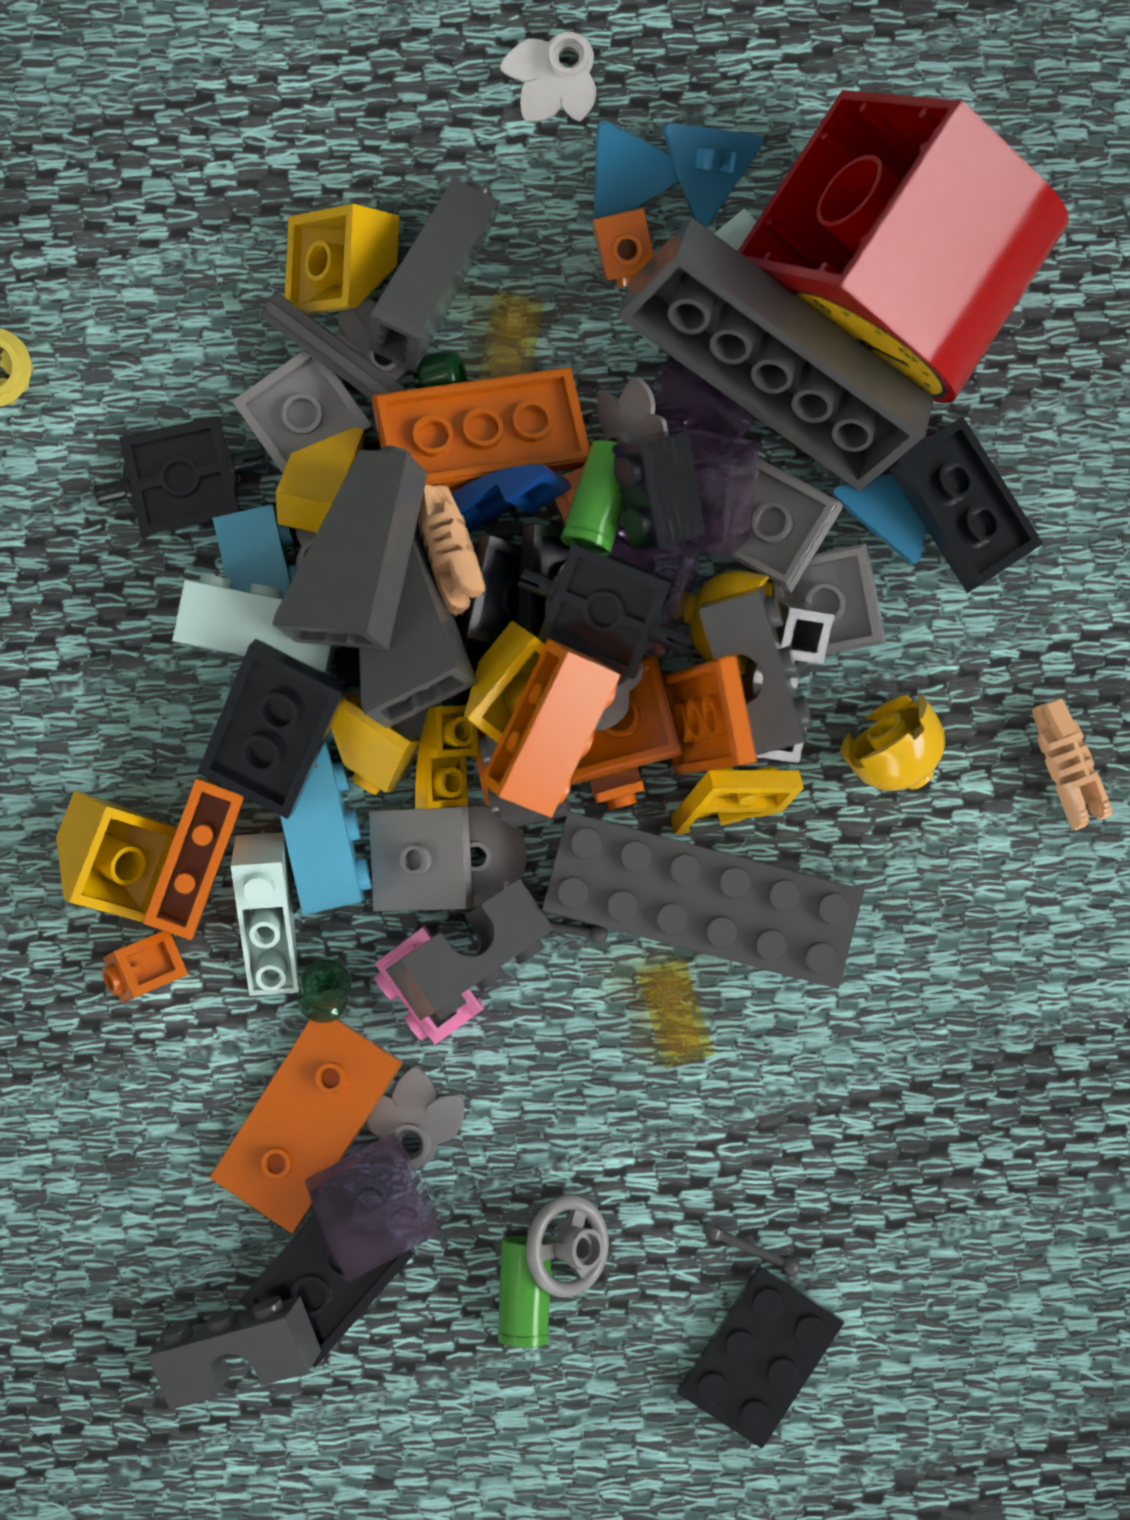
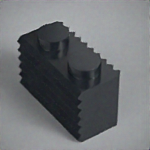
M662 431L613 446L612 451L616 455L614 459V476L621 486L619 492L623 495L621 502L625 506L623 510V526L625 532L630 537L628 543L633 548H663L684 540H690V538L706 535L689 431Z

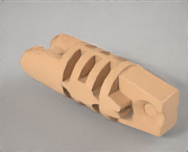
M425 485L418 515L419 532L423 539L424 548L427 552L439 593L442 596V601L447 611L455 616L461 615L470 606L471 600L469 598H477L485 591L486 586L484 585L478 560L469 538L468 529L465 527L464 517L460 513L449 488L442 485Z
M1055 699L1033 708L1032 713L1039 733L1036 735L1041 753L1045 754V763L1050 776L1057 785L1055 789L1070 827L1076 831L1088 825L1090 821L1088 817L1090 815L1085 807L1086 803L1088 804L1090 814L1092 813L1093 817H1096L1097 820L1113 815L1112 807L1098 771H1094L1093 765L1095 764L1089 748L1082 740L1084 738L1077 721L1072 719L1063 699Z

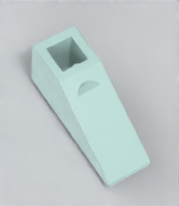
M284 832L236 836L231 860V873L249 996L299 992L291 867Z

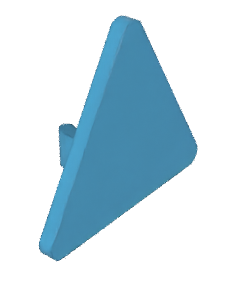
M607 120L599 122L596 140L593 219L633 210L679 182L669 152Z
M666 123L663 126L662 132L691 216L704 227H708L762 147L763 138L756 134Z
M892 474L876 477L861 491H858L850 484L835 487L832 497L840 501L844 509L909 564L918 563L921 558L926 527Z

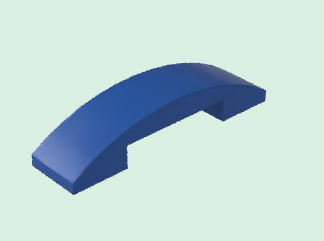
M523 465L506 468L482 476L465 484L451 494L460 513L464 517L465 527L470 534L512 505L531 515L571 489V485L568 479L544 465Z

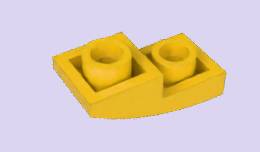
M467 705L429 707L421 733L417 756L415 809L468 806L466 756H478L477 726L464 716Z

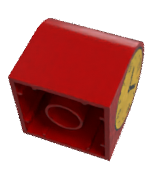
M842 90L740 246L738 252L934 397V402L951 403L954 402L1068 226L1069 214L1064 203L1052 187L963 100Z

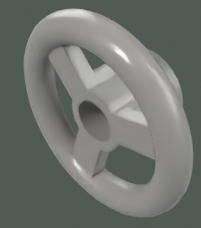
M576 1195L557 1197L548 1202L537 1213L528 1232L526 1257L533 1279L545 1292L561 1298L573 1297L585 1292L595 1283L605 1266L609 1248L608 1231L603 1216L594 1204ZM571 1210L565 1230L557 1235L555 1241L542 1243L544 1232L550 1221L559 1213ZM586 1219L592 1229L583 1228ZM554 1258L566 1261L577 1278L570 1282L557 1281L549 1275L543 1261Z

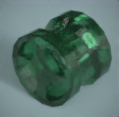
M330 959L317 960L310 963L304 969L297 996L298 1007L304 1016L318 1023H329L338 1019L344 1013L352 985L351 976L347 969L339 962ZM326 985L324 989H318V986Z

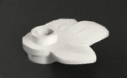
M563 32L554 36L549 42L527 39L514 47L506 55L500 66L504 74L524 83L521 91L520 105L522 117L526 122L545 121L555 116L562 108L573 119L582 121L595 104L596 86L590 75L594 62V53L589 41L578 33ZM565 51H573L578 56V62L574 66L566 67L560 63V55Z

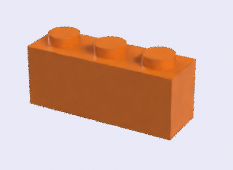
M548 638L480 781L498 797L552 818L558 804L562 803L569 793L571 777L580 758L587 754L592 745L593 731L603 711L611 705L615 698L616 684L621 674L597 659Z
M198 776L195 779L143 924L192 941L245 797L202 776Z

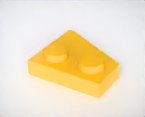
M772 766L762 767L757 770H734L732 767L708 770L671 815L674 835L690 833V826L696 819L718 814L719 823L722 826L740 822L751 817H763L783 812L804 789L799 770H778V768Z

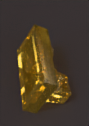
M494 292L479 380L532 372L544 300Z
M685 958L637 971L665 1068L669 1069L714 1055Z

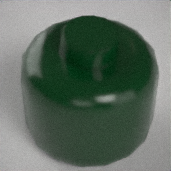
M453 350L424 355L418 366V372L414 373L416 389L468 381L463 359Z

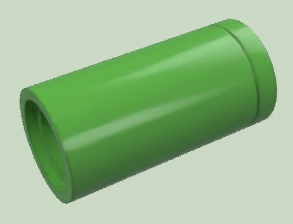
M595 440L591 444L560 540L570 548L575 541H578L610 554L625 508L621 502L623 495L619 492L621 486L614 476V459L616 455L612 449L615 444L619 443Z
M526 1236L502 1238L498 1342L513 1347L544 1346L548 1344L550 1294L545 1292L531 1275L526 1257ZM543 1237V1239H542V1243H547V1242H551V1241H552V1240H550V1239H548V1238H544V1237ZM550 1259L543 1261V1264L545 1269L551 1276Z

